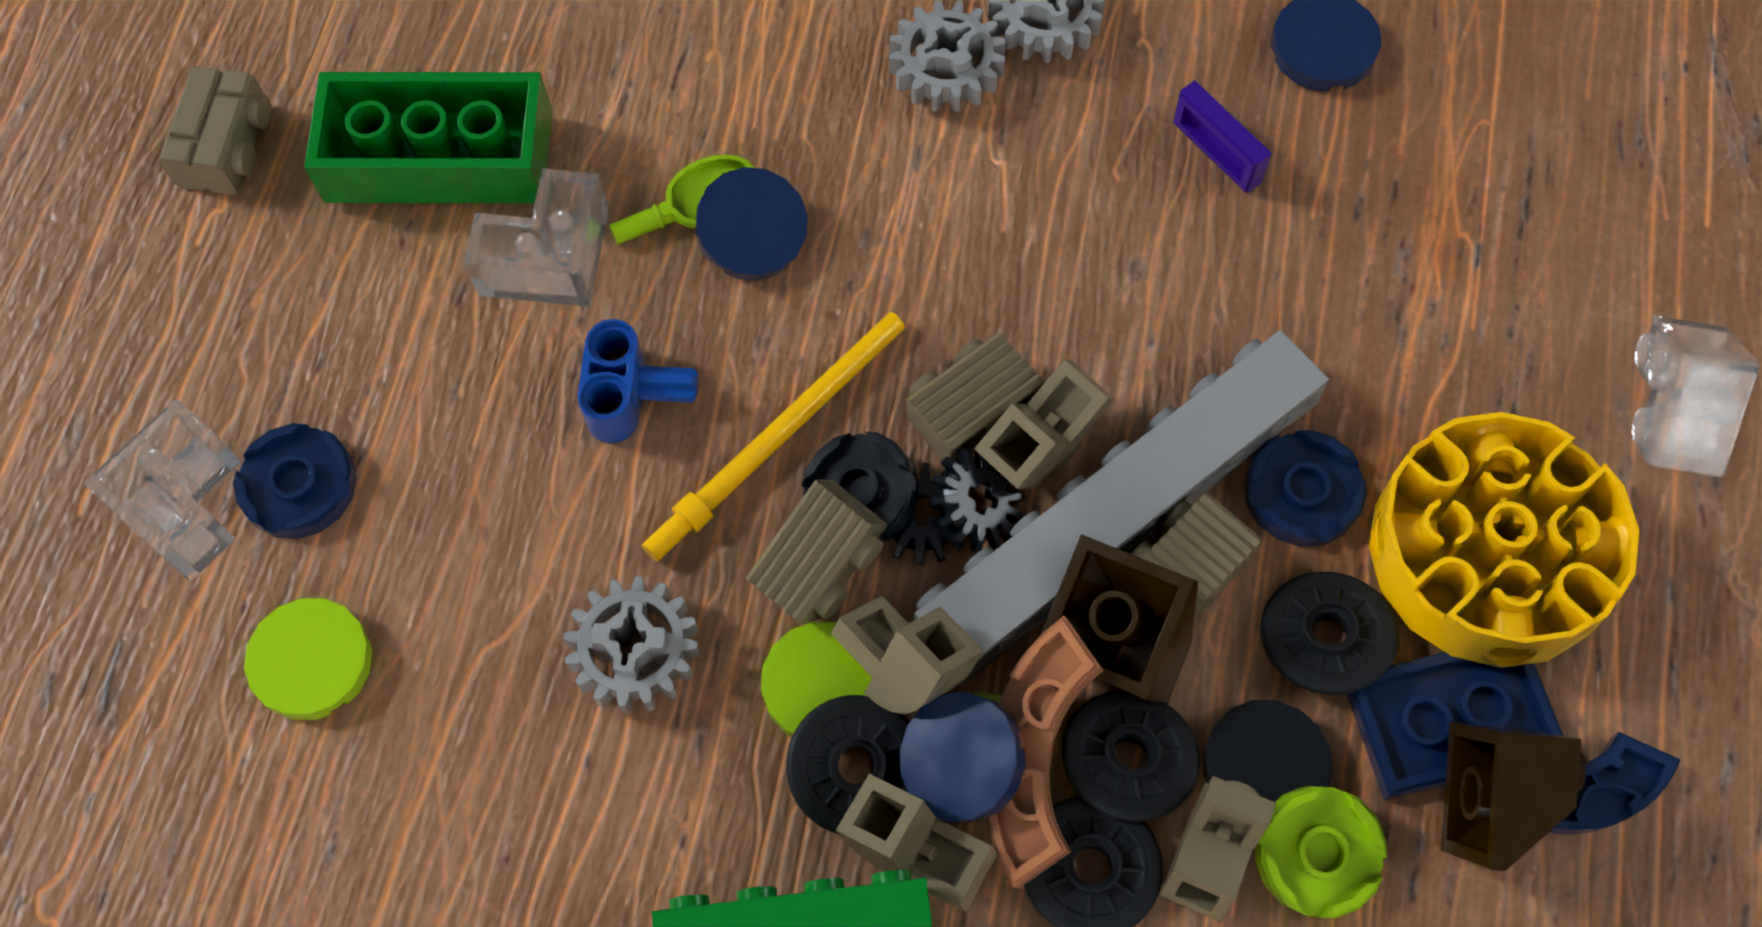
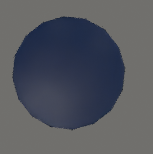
M1293 0L1281 10L1271 34V48L1273 46V51L1276 54L1275 62L1280 71L1296 84L1315 91H1330L1331 87L1345 85L1344 89L1357 85L1370 74L1381 48L1380 28L1371 12L1356 0Z
M743 167L723 173L707 186L697 205L695 234L702 253L711 263L713 261L717 267L723 269L724 273L736 279L759 281L780 274L796 259L807 237L808 215L801 195L785 178L767 169Z
M292 423L271 429L252 442L243 454L245 460L240 467V471L236 470L233 481L237 505L256 528L277 538L300 539L320 533L340 519L353 499L357 476L353 458L334 434L324 429L322 431L318 428H310L308 424Z
M1313 430L1295 431L1294 434L1282 437L1278 435L1267 440L1253 456L1244 482L1246 504L1257 524L1277 540L1299 547L1323 546L1344 536L1361 515L1367 496L1366 480H1363L1362 473L1358 468L1360 463L1353 452L1337 439Z
M969 692L943 694L923 706L907 725L900 747V773L908 793L924 800L935 817L953 823L978 821L983 817L988 818L1001 811L1018 791L1026 766L1025 749L1021 748V740L1017 733L1020 730L1014 717L998 702Z

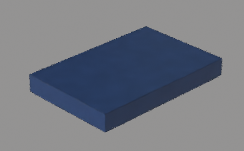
M1446 652L1391 665L1382 678L1371 686L1346 694L1384 800L1445 785L1450 722L1524 728L1564 736L1534 663L1499 668L1452 657Z

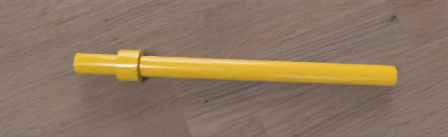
M889 312L696 494L688 492L671 508L674 514L641 544L643 550L654 561L658 562L690 531L697 534L714 518L712 510L905 329L903 321L893 312Z

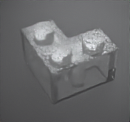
M542 168L532 218L475 213L463 263L479 296L590 307L609 212L598 173Z
M1654 315L1649 333H1642L1635 350V366L1638 367V371L1651 387V392L1646 408L1640 407L1634 416L1631 432L1632 440L1648 465L1723 477L1760 363L1727 327Z
M176 398L83 482L86 487L190 582L235 540L198 501L236 467L240 461L215 432Z

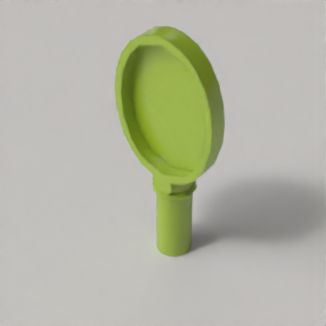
M727 154L705 157L687 165L670 181L666 190L665 202H661L658 205L653 204L652 207L609 224L616 244H622L659 228L664 229L666 225L673 222L695 229L697 205L707 186L723 173L743 167H755L744 158Z

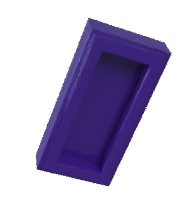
M1195 80L1180 90L1173 123L1244 192L1249 193L1263 182L1272 153Z

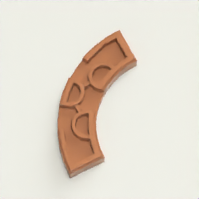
M1065 616L1045 630L1027 649L1010 673L1011 679L999 701V704L1014 717L1020 732L1017 733L1021 740V748L1025 749L1026 766L1018 791L1001 811L985 818L1000 864L1013 888L1017 889L1072 852L1061 833L1052 806L1050 793L1051 754L1057 732L1069 707L1079 693L1104 671L1074 626Z

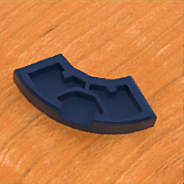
M1618 732L1610 738L1598 757L1585 763L1586 777L1583 787L1577 793V808L1549 833H1590L1612 827L1645 809L1662 793L1674 776L1681 759Z

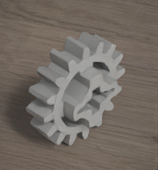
M940 0L934 1L933 12L928 14L919 6L914 8V22L900 19L898 21V35H891L889 40L890 74L896 75L897 90L900 92L911 88V103L915 105L924 98L930 99L931 111L934 112L939 110L942 102H950L954 112H960L961 100L966 98L975 106L981 104V90L994 93L997 88V77L1004 75L1006 41L1004 37H997L998 23L994 20L982 24L983 10L979 7L970 14L963 13V1H957L952 10H945ZM916 48V56L912 57V53ZM982 54L983 58L980 64L974 69L973 67L977 65V57Z
M989 0L988 18L998 23L997 35L1005 34V49L1007 51L1019 45L1023 47L1022 59L1028 60L1035 51L1041 52L1044 63H1050L1053 52L1059 51L1068 60L1072 58L1074 44L1084 50L1089 48L1091 35H1099L1105 0H1015L1014 3H1012L1013 0ZM1081 11L1078 17L1076 18V12Z
M635 577L631 590L623 591L619 582L614 579L610 581L609 589L611 595L602 598L593 590L587 594L593 606L589 612L573 609L571 616L580 629L579 631L564 633L563 639L567 646L576 650L564 658L565 663L571 672H581L575 679V682L582 693L591 691L596 687L593 698L598 706L604 708L613 697H616L622 713L629 714L633 701L641 699L648 711L655 710V694L662 691L673 700L678 696L672 683L674 679L678 677L684 680H691L694 676L691 667L685 662V659L700 657L701 650L698 642L687 638L694 636L699 630L694 617H684L688 607L682 596L668 603L670 593L666 584L660 582L650 593L647 592L643 578ZM650 611L662 617L671 627L672 633L666 632L664 627H653L649 617ZM638 630L643 643H635L632 653L628 654L627 659L622 647L631 645L632 639L636 637ZM593 657H599L601 662L613 663L614 679L603 674L595 666ZM658 666H661L655 673H653L652 675H650V676L644 678V677L647 676L650 672H652L655 668H657Z

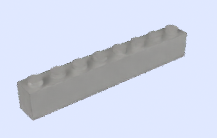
M1281 330L1263 343L1259 339H1254L1240 350L1232 361L1234 366L1220 377L1216 372H1212L1204 377L1190 392L1189 397L1191 399L1180 408L1175 410L1172 406H1168L1160 411L1145 428L1147 433L1132 445L1128 440L1122 441L1110 450L1101 462L1103 467L1091 477L1086 479L1083 475H1079L1067 483L1056 496L1058 502L1042 515L1035 510L1024 516L1012 528L1010 532L1012 538L995 551L991 546H988L975 554L964 566L963 571L965 574L949 587L944 583H940L926 592L916 604L918 611L914 613V620L941 606L983 650L970 675L959 686H963L1047 619L1081 534L1127 553L1132 552L1162 528L1167 517L1182 501L1187 500L1190 504L1195 502L1257 453L1267 440L1278 436L1315 407L1330 379Z

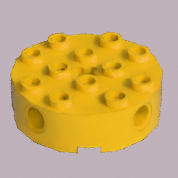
M1505 412L1454 418L1433 430L1429 437L1413 445L1391 476L1375 504L1368 547L1380 591L1411 631L1452 657L1499 668L1550 661L1587 638L1608 617L1616 602L1623 596L1636 575L1640 529L1625 485L1606 463L1600 467L1588 452L1574 445L1572 442L1576 437L1550 422Z

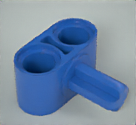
M618 319L603 320L595 324L588 332L584 345L578 387V404L592 436L599 441L611 444L619 443L629 438L637 428L640 408L644 400L684 403L695 401L699 390L698 372L693 368L645 366L637 334L633 327L625 321ZM613 351H628L618 360L609 361L604 359ZM608 402L621 403L615 411L609 414L596 413L602 405Z

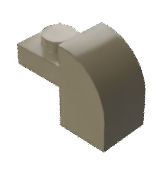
M1064 359L1028 404L1012 403L974 449L1017 489L1033 488L1053 475L1083 445L1079 440L1113 402L1114 398L1073 361Z
M882 595L839 617L831 633L872 677L864 694L880 707L899 714L917 711L962 684L968 678L983 653L979 645L941 606L908 623Z
M868 774L836 829L837 833L855 852L881 871L910 870L912 879L926 877L928 893L967 912L998 855L991 845L937 819L924 800L871 774Z
M1212 776L1210 782L1204 784L1171 862L1160 896L1221 922L1237 897L1251 853L1268 828L1276 803L1259 796L1257 791L1247 784L1238 781H1224Z

